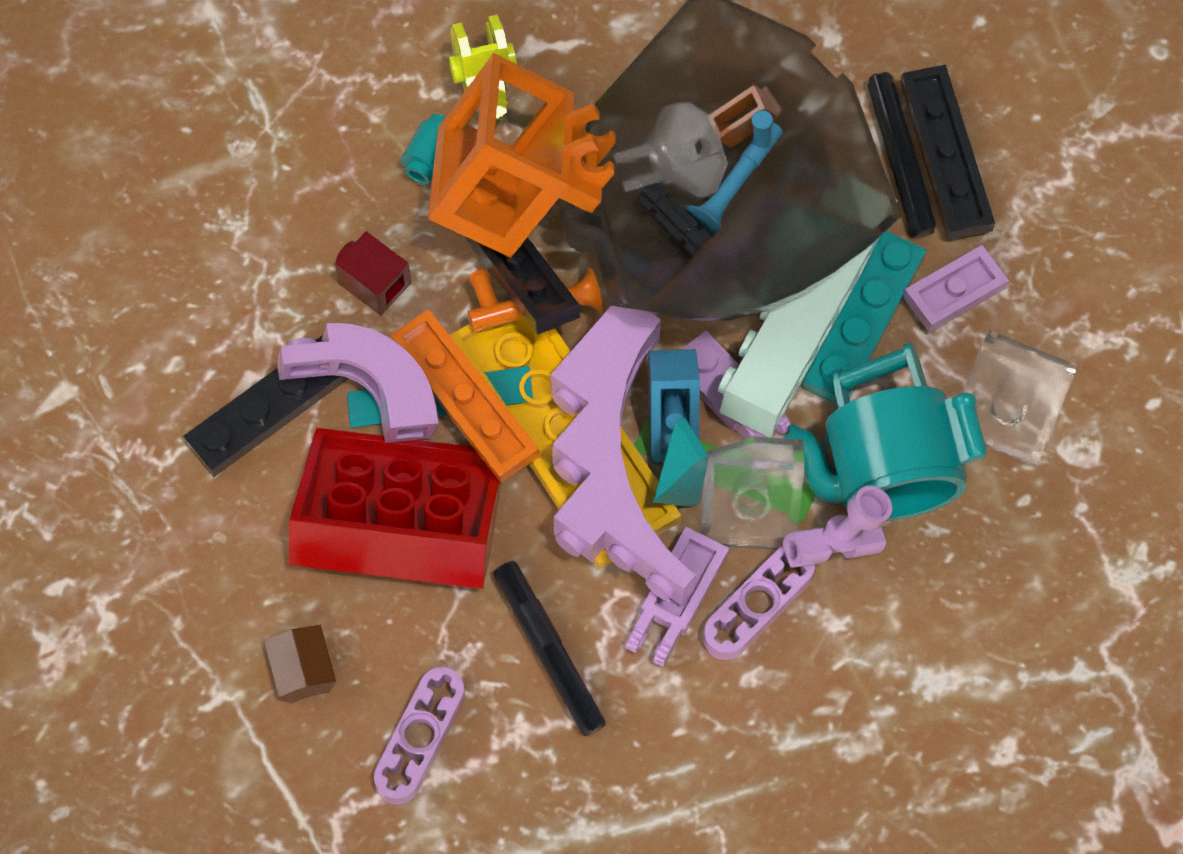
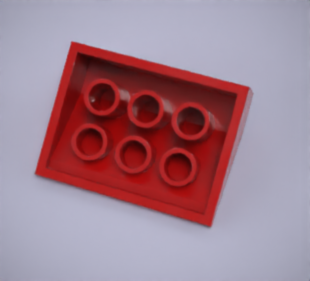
M316 428L289 518V565L483 589L490 559L501 482L471 446L422 440L385 443L384 436Z

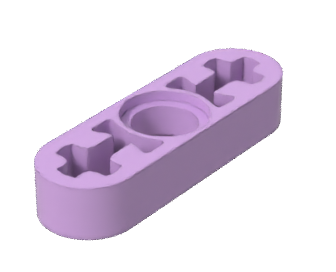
M783 546L780 547L708 619L703 636L704 646L708 653L720 660H732L740 656L810 585L814 575L815 564L801 566V577L795 573L790 574L783 581L780 590L775 582L783 574V561L789 564ZM757 590L764 591L771 596L773 607L768 612L755 613L745 603L747 595ZM736 609L743 620L735 631L734 640L736 643L733 644L731 641L726 640L719 644L716 642L718 634L716 628L719 627L724 631L728 630L736 622L737 613L732 611Z
M437 667L431 669L422 677L374 772L377 792L384 801L393 805H402L413 800L418 794L465 700L463 680L456 671L447 667ZM444 682L450 683V690L454 696L453 698L444 696L437 707V716L444 717V719L439 721L429 712L434 703V693L430 688L432 686L440 688ZM420 706H422L426 711L418 709ZM418 723L429 725L435 733L433 741L423 748L413 747L405 739L408 729ZM401 750L408 758L422 761V763L417 765L413 760H410L405 772L406 779L410 784L408 786L399 784L394 791L389 789L390 784L386 775L387 773L396 775L403 764V757L400 754H396V752Z

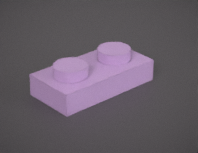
M981 245L907 287L903 298L930 333L1005 290L1009 280L984 246Z

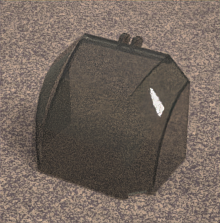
M687 0L594 104L600 111V119L588 122L585 131L595 136L605 135L610 130L615 132L616 142L597 165V167L603 166L608 161H612L615 165L614 175L602 188V200L592 213L569 204L561 207L560 216L566 228L565 235L570 248H575L576 251L582 253L591 250L596 251L610 306L687 321H729L770 311L820 286L857 259L902 217L853 83L844 73L836 79L811 53L817 45L807 35L731 0ZM755 85L760 89L766 86L782 108L779 117L774 119L773 122L783 130V134L759 167L754 169L728 204L722 215V228L692 257L684 249L686 243L683 241L679 244L653 218L656 213L654 211L649 213L638 202V196L646 185L658 182L669 193L667 198L669 200L674 198L683 208L688 205L699 207L708 201L740 160L741 154L753 140V134L730 148L717 140L707 116L751 86ZM754 103L730 119V124H733L757 108V103Z

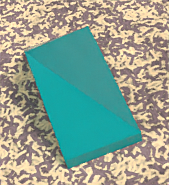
M685 417L675 422L653 503L689 507L701 503L708 454Z

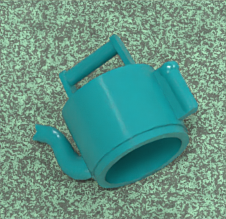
M911 342L904 344L903 349L846 370L839 368L832 371L838 409L827 418L825 426L837 472L836 475L829 468L820 442L810 431L791 423L789 425V434L782 438V442L794 447L801 453L809 488L821 501L831 504L844 503V506L847 508L849 500L861 488L875 486L882 489L889 496L892 503V513L886 521L922 515L944 507L958 499L967 489V473L964 464L985 458L987 453L975 407L976 397L971 393H960L948 399L947 395L940 389L928 387L917 351ZM909 367L914 386L883 390L850 402L848 389Z

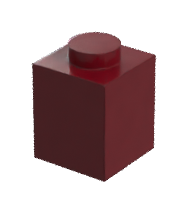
M367 231L356 242H348L340 250L336 258L335 266L339 285L380 316L411 284L409 263Z

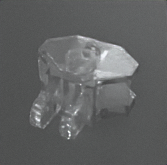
M677 102L662 107L651 136L643 138L644 143L613 153L616 164H627L648 155L653 169L643 174L639 173L629 176L627 180L622 181L625 192L655 183H671L687 195L701 198L718 191L728 164L714 118L690 102ZM697 140H700L702 145L699 153H697L695 148Z

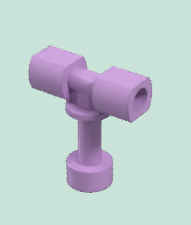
M865 486L849 500L847 505L848 516L837 515L832 517L827 522L825 529L820 527L789 532L783 540V548L790 567L824 563L830 558L831 553L842 552L847 559L881 553L886 545L881 525L892 513V503L889 496L878 487Z

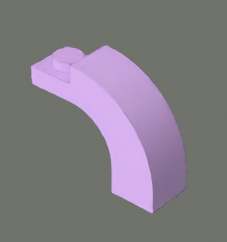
M326 323L322 342H316L313 338H298L280 347L277 359L279 380L336 375L347 377L364 386L378 404L385 443L433 437L438 425V417L429 381L416 360L402 346L389 337L359 325Z

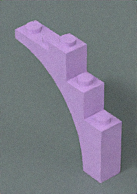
M622 293L551 374V394L553 395L554 402L570 415L579 414L553 443L552 463L554 464L555 471L566 482L572 485L581 484L555 514L554 534L556 535L557 543L567 553L574 557H578L581 554L591 562L605 548L608 558L616 566L627 572L633 569L646 579L647 587L656 596L666 601L672 598L682 606L694 592L696 574L666 548L645 520L629 486L621 453L620 428L626 398L639 368L648 357V351H652L659 341L661 319L625 293Z

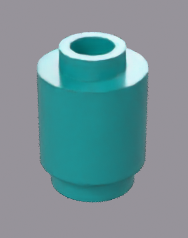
M431 114L428 120H423L401 156L400 160L405 167L406 175L419 184L427 185L429 182L432 183L438 127L446 117L444 115Z

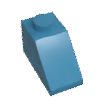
M696 349L648 351L651 463L665 461L676 420L685 417L699 439L700 378Z

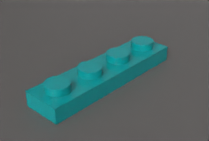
M886 230L883 232L806 375L802 389L837 405L832 371L839 368L846 370L871 360L903 300L905 289L911 285L920 268L927 249ZM856 386L848 389L850 398Z

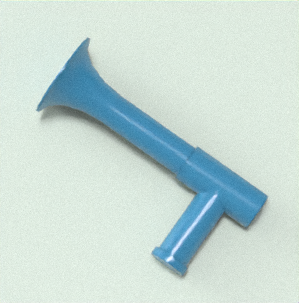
M760 110L753 114V140L741 154L740 160L717 191L699 207L691 205L684 207L699 223L697 229L701 231L704 228L714 239H722L725 235L721 226V219L728 204L754 169L759 167L783 134V130L773 122V117L768 111Z

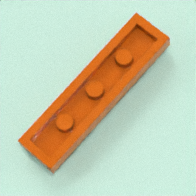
M429 309L390 335L392 340L402 346L416 360L429 381L434 398L501 483L541 456L536 444Z

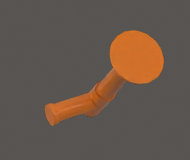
M589 266L585 277L575 285L567 287V289L579 305L590 306L596 309L600 315L603 311L601 292L596 275ZM479 269L471 273L469 281L474 287L481 308L468 311V319L472 331L517 321L519 318L524 317L512 300L498 303L487 270Z

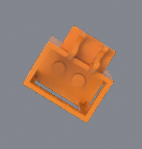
M493 53L438 127L428 219L511 258L558 198L589 213L596 209L602 200V188L614 175L615 167L612 161H608L603 166L597 167V165L614 146L616 134L610 130L605 135L595 136L585 131L583 127L586 123L600 119V111L595 105L590 104L574 111V92ZM499 80L545 101L544 105L512 146L494 138ZM480 106L477 130L467 125V122Z

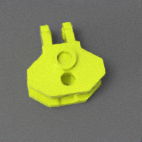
M498 15L488 16V22L485 23L488 45L470 49L462 23L453 24L451 27L450 35L454 56L449 57L450 69L454 83L462 82L464 91L493 53L517 64L512 43L507 44ZM499 80L496 123L505 117L506 109L509 108L507 106L509 102L506 101L507 94L505 84L509 83Z

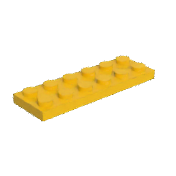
M524 317L519 318L517 321L472 331L470 324L450 334V337L504 405L505 403L484 372L525 366L530 367V371L522 377L519 384L520 394L526 403L505 406L539 448L541 456L529 465L560 510L581 485L580 483L572 485L566 482L555 471L554 464L552 463L553 443L579 415L578 413L570 415L563 411L554 402L553 395L551 394V374L571 351L555 328L537 335ZM530 376L533 399L524 390V384ZM621 427V453L629 486L645 520L658 536L681 522V514L675 505L653 503L659 482ZM605 548L593 561L598 570L612 563L606 554L607 550Z

